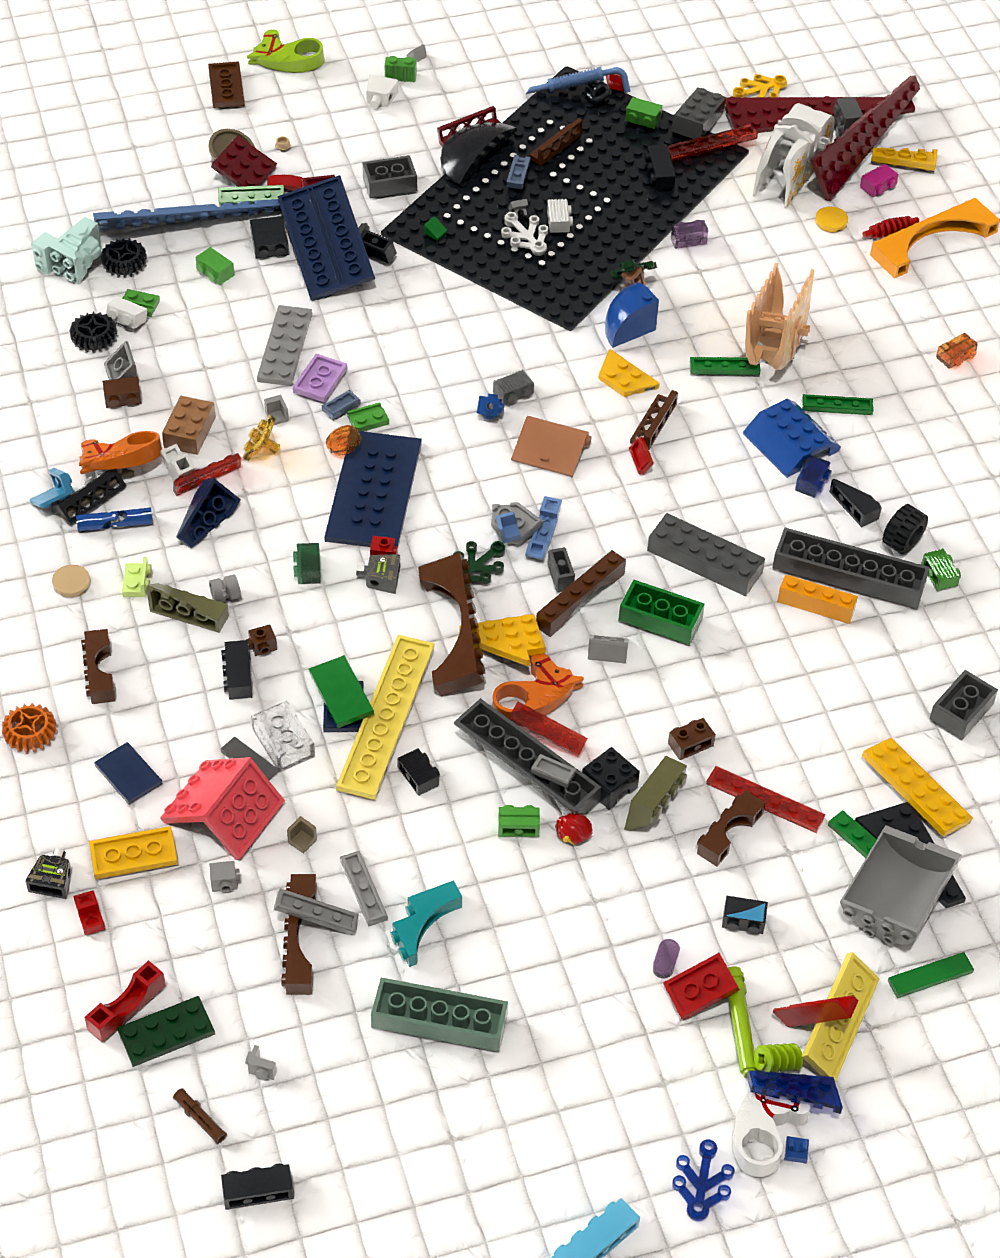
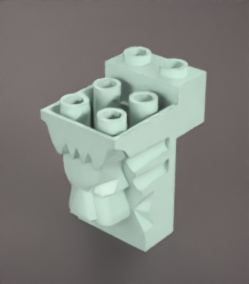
M87 217L81 219L59 238L44 232L31 243L36 269L48 275L51 272H55L77 285L81 283V280L87 273L86 269L91 266L93 260L101 256L102 249L98 223Z

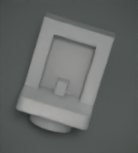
M254 1045L252 1052H248L245 1064H248L249 1074L264 1080H274L277 1073L276 1062L260 1058L259 1046Z

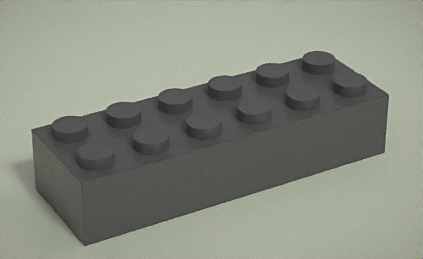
M668 513L664 515L648 538V552L745 597L763 573L765 557Z

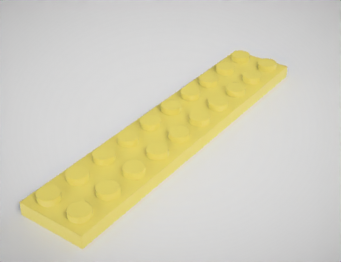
M397 635L370 701L374 715L366 717L362 721L337 782V791L372 800L376 799L433 654L435 643Z

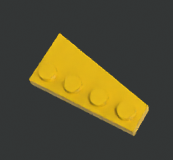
M873 147L871 161L879 164L887 163L893 166L900 165L908 168H920L925 171H935L938 149H932V152H925V149L909 151V148H902L896 151L894 148Z

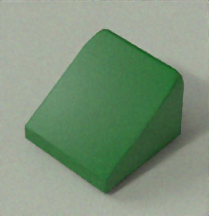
M432 217L424 225V234L437 241L448 232L436 217Z

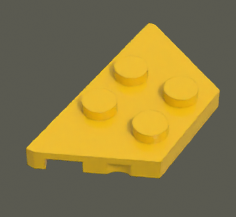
M608 350L599 372L598 379L623 397L631 396L635 393H644L645 389L652 387L654 390L659 389L660 383L613 350Z

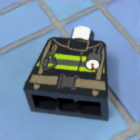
M55 849L52 856L41 855L25 881L28 892L67 899L71 866L70 861L65 859L66 852L64 850Z

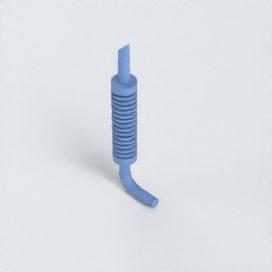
M596 67L597 69L593 68L594 70L590 69V71L589 69L587 71L584 70V72L581 71V73L579 71L578 74L575 72V74L572 73L569 76L567 74L566 76L563 75V77L560 76V78L547 79L548 83L530 87L526 94L547 89L552 93L555 90L558 91V89L564 90L567 87L580 86L579 84L582 86L583 83L586 85V83L589 84L592 81L593 83L595 81L598 82V80L603 81L604 76L612 74L620 75L625 93L631 90L627 73L622 68L613 67L602 70V67Z

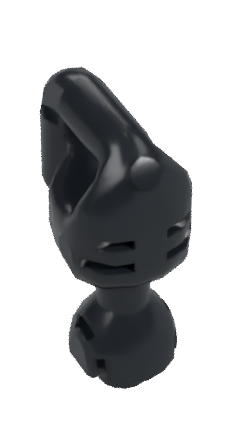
M603 81L586 83L592 89L585 96L593 103H600L612 94V90Z

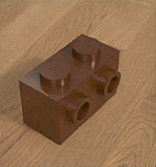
M703 717L698 720H692L687 725L676 727L670 731L668 745L678 759L683 760L713 747L716 734Z

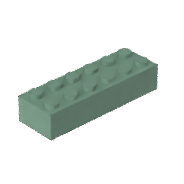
M381 977L371 1012V1028L499 1052L508 1015V1001Z

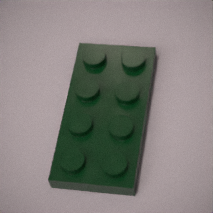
M199 996L117 1027L118 1034L132 1067L215 1035V1030Z

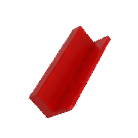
M854 995L774 1008L773 1013L787 1027L851 1018L859 1000Z

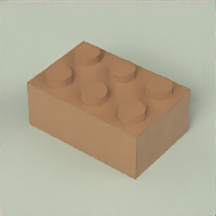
M180 395L162 431L164 448L177 444L180 451L198 455L216 418L214 402Z

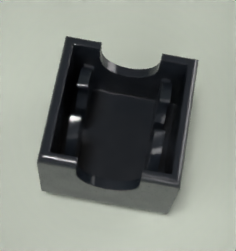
M612 746L582 768L583 774L601 786L600 802L609 810L617 804L619 796L628 789V794L638 788L640 771Z

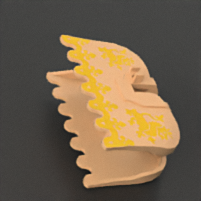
M778 263L774 264L773 271H770L769 278L765 280L764 286L761 287L760 294H757L756 301L752 303L751 310L747 311L745 349L750 365H758L760 360L763 359L769 365H772L774 369L781 370L793 358L796 347L800 345L802 336H808L811 325H806L810 309L814 269H811L801 292L798 293L797 301H794L793 308H790L789 314L786 316L783 315L784 293Z

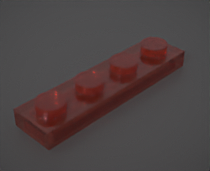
M238 453L228 455L223 460L212 462L203 469H196L185 477H178L173 481V492L176 496L200 486L203 480L216 479L241 468L242 458Z
M518 701L508 718L516 725L577 757L580 755L588 739Z

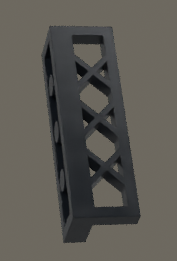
M109 469L70 495L69 498L52 507V510L55 514L60 512L69 525L76 520V515L87 513L124 488L126 484L116 469ZM113 476L119 483V486L116 488L109 487L110 478ZM97 487L104 489L102 498L95 496ZM82 497L90 498V505L88 507L80 506ZM69 506L76 508L75 516L70 518L65 510Z

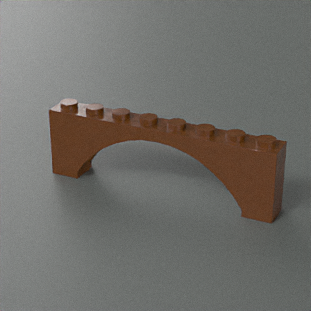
M460 552L418 567L420 582L426 591L432 590L449 596L459 604L461 611V629L458 639L444 662L436 670L432 671L433 686L441 697L484 683L483 674H485V668L483 663H481L483 653L479 647L481 639L477 632L479 625L474 615L477 611L472 602L474 593L470 587L472 579L468 573L470 565Z

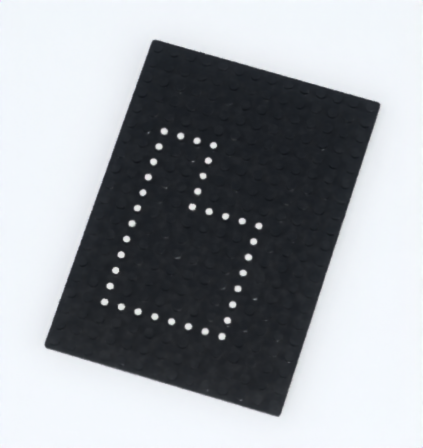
M565 66L554 77L560 78V76L563 77V75L566 76L567 74L569 76V74L572 75L575 72L578 74L579 71ZM584 83L582 86L579 84L580 86L567 87L564 90L558 89V91L555 90L552 93L547 89L536 92L502 122L503 124L516 127L517 131L499 149L494 147L479 162V168L461 186L452 182L445 173L381 231V236L389 238L410 251L568 331H572L623 280L622 278H612L611 272L622 267L621 263L634 259L635 263H640L749 154V150L709 131L701 141L672 132L674 115L662 110V117L655 129L625 121L626 107L634 96L623 91L610 88L612 94L609 98L600 103H593L585 96L587 92L591 91L592 87L584 85ZM578 118L583 120L582 135L542 166L533 161L530 162L523 189L507 187V179L514 155H520L523 158L529 157L532 151L569 123H573ZM667 144L676 175L675 188L655 190L654 184H651L650 181L651 173H648V162H645L644 154L650 145ZM527 199L526 217H523L522 212H517L518 221L527 231L530 225V216L535 215L539 217V225L536 226L533 236L536 240L539 236V226H548V234L544 239L547 250L543 255L536 256L532 253L531 249L514 248L510 245L511 238L501 236L502 228L508 227L505 225V215L509 212L508 206L512 201ZM567 199L568 205H571V215L569 216L573 217V226H570V232H549L547 200ZM432 217H436L448 230L438 241L424 234V225ZM509 227L512 232L520 233L515 227Z

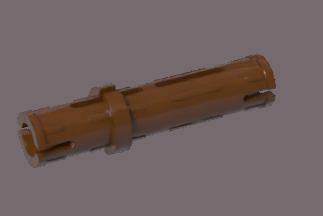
M184 1088L175 1092L173 1099L185 1110L184 1113L188 1117L191 1116L216 1144L221 1143L226 1138L227 1133L200 1107V1102L198 1100L194 1101Z

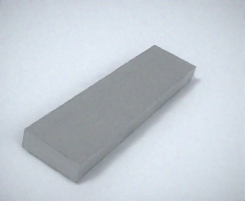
M360 851L340 856V862L368 927L387 921V913Z
M281 888L277 892L273 909L350 935L355 933L359 915Z

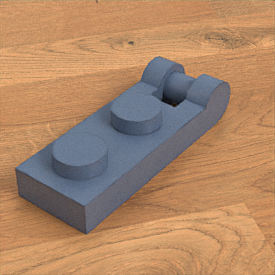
M514 155L507 179V187L523 189L531 157L526 156L523 158L520 155Z

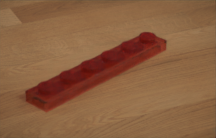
M749 124L667 147L671 161L755 140L758 137V133Z
M718 766L714 767L707 779V785L734 797L737 795L741 796L745 790L765 802V811L816 834L825 819L826 814Z

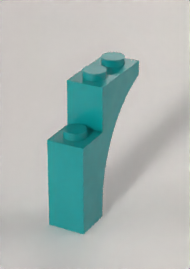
M454 880L407 897L408 906L405 909L408 917L392 923L393 931L390 932L394 944H398L400 957L403 961L406 960L409 967L417 965L418 946L427 929L442 916L462 908V895Z

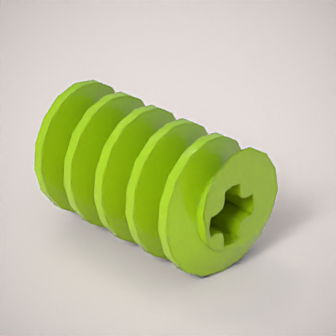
M795 1043L759 1045L754 1051V1064L757 1070L763 1069L766 1073L771 1071H799L803 1066L802 1051Z

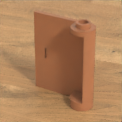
M527 416L511 461L573 477L582 449L590 446L592 436H589L588 431Z

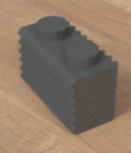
M523 369L493 381V394L498 395V398L502 399L504 405L514 403L517 399L529 397L534 393V382Z
M565 547L548 551L547 565L556 592H562L575 581V573L567 553L568 551H566L567 548Z

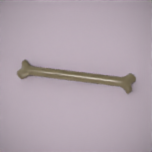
M122 468L119 475L122 479L134 476V470ZM115 477L110 479L109 487H113L118 483ZM98 487L95 490V496L97 497L104 493L103 488ZM82 498L80 506L90 503V498ZM69 507L65 509L70 518H72L76 508Z

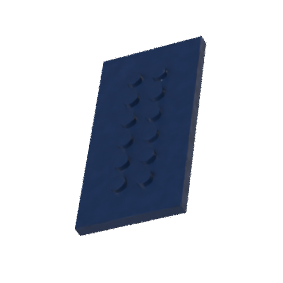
M340 175L277 196L311 301L375 280Z
M351 430L324 536L325 542L370 547L372 537L381 536L395 538V546L399 547L422 438Z

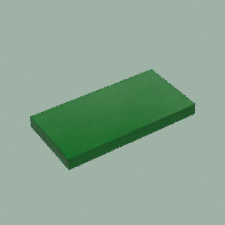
M345 655L308 669L337 728L374 715V710Z

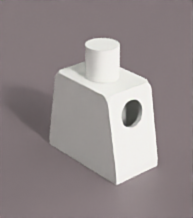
M370 74L366 89L367 103L372 108H378L379 105L389 106L398 94V80Z

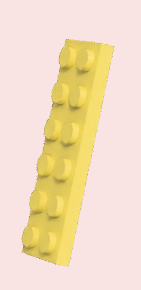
M853 952L846 954L827 999L854 995L859 1000L854 1013L848 1019L816 1023L802 1054V1057L829 1083L836 1082L880 979Z

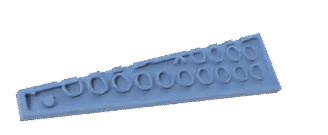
M278 199L257 200L254 201V204L243 201L234 205L230 202L224 203L221 207H217L215 204L156 208L154 212H151L150 209H141L137 213L125 210L121 214L114 213V211L93 213L94 221L98 223L99 231H107L112 227L125 229L126 226L132 225V227L136 228L148 223L150 226L159 225V222L172 224L176 222L175 220L190 222L194 218L207 220L212 216L224 218L225 215L230 214L236 217L241 216V213H248L249 215L258 214V211L271 213L275 209H281Z

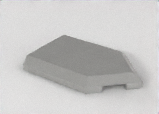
M518 502L510 503V505L492 504L491 526L499 531L496 516L509 512L515 513L521 539L512 541L516 545L523 543L543 524V520Z

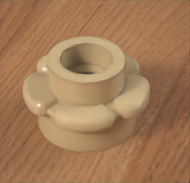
M280 136L276 139L275 147L280 151H286L290 148L291 144L287 137Z

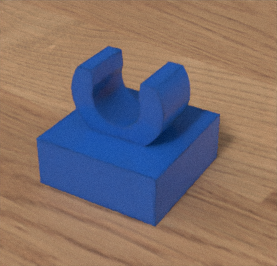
M787 1136L784 1160L806 1164L808 1160L809 1139Z

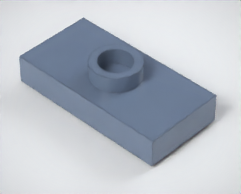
M348 390L322 405V411L334 420L360 405L361 400L351 390Z

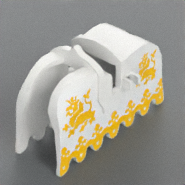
M797 103L782 118V121L778 120V124H775L773 133L760 159L752 195H757L759 187L764 186L767 176L770 177L772 175L774 167L777 168L779 166L781 158L785 159L783 167L786 180L784 208H788L791 198L796 197L798 189H802L805 180H809L813 167L810 159L818 152L825 150L828 144H832L834 116ZM804 131L815 134L814 141Z

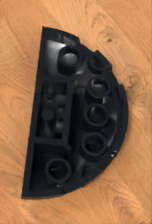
M486 122L465 127L454 133L445 142L441 150V166L446 171V176L452 182L461 186L479 168V162L494 147L499 149L517 131V128L503 123Z

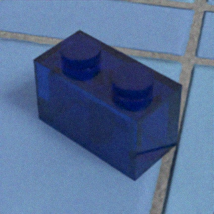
M810 455L797 478L795 491L815 498L818 492L823 491L825 480L828 481L831 476V462Z

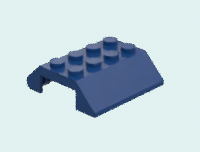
M785 399L760 411L743 431V435L786 478L800 472L804 460L828 449V456H831L841 448L817 422L806 414L796 402L790 399Z

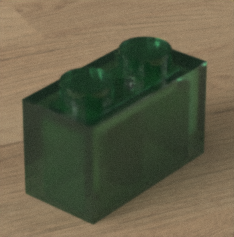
M298 543L297 551H293L294 563L297 562V566H293L294 577H298V584H320L319 543Z

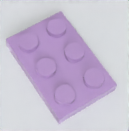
M316 353L294 384L293 393L325 403L348 369L347 363Z

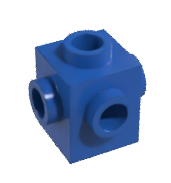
M488 393V396H479L478 414H484V418L495 420V416L500 417V413L503 414L504 403H502V399L498 398V395ZM491 403L493 404L492 410L489 407Z

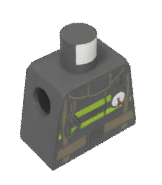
M399 554L371 555L368 566L357 565L356 576L366 577V586L368 588L396 594L400 572Z

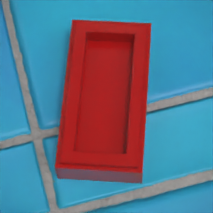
M639 436L629 447L638 474L644 475L654 462L645 439Z

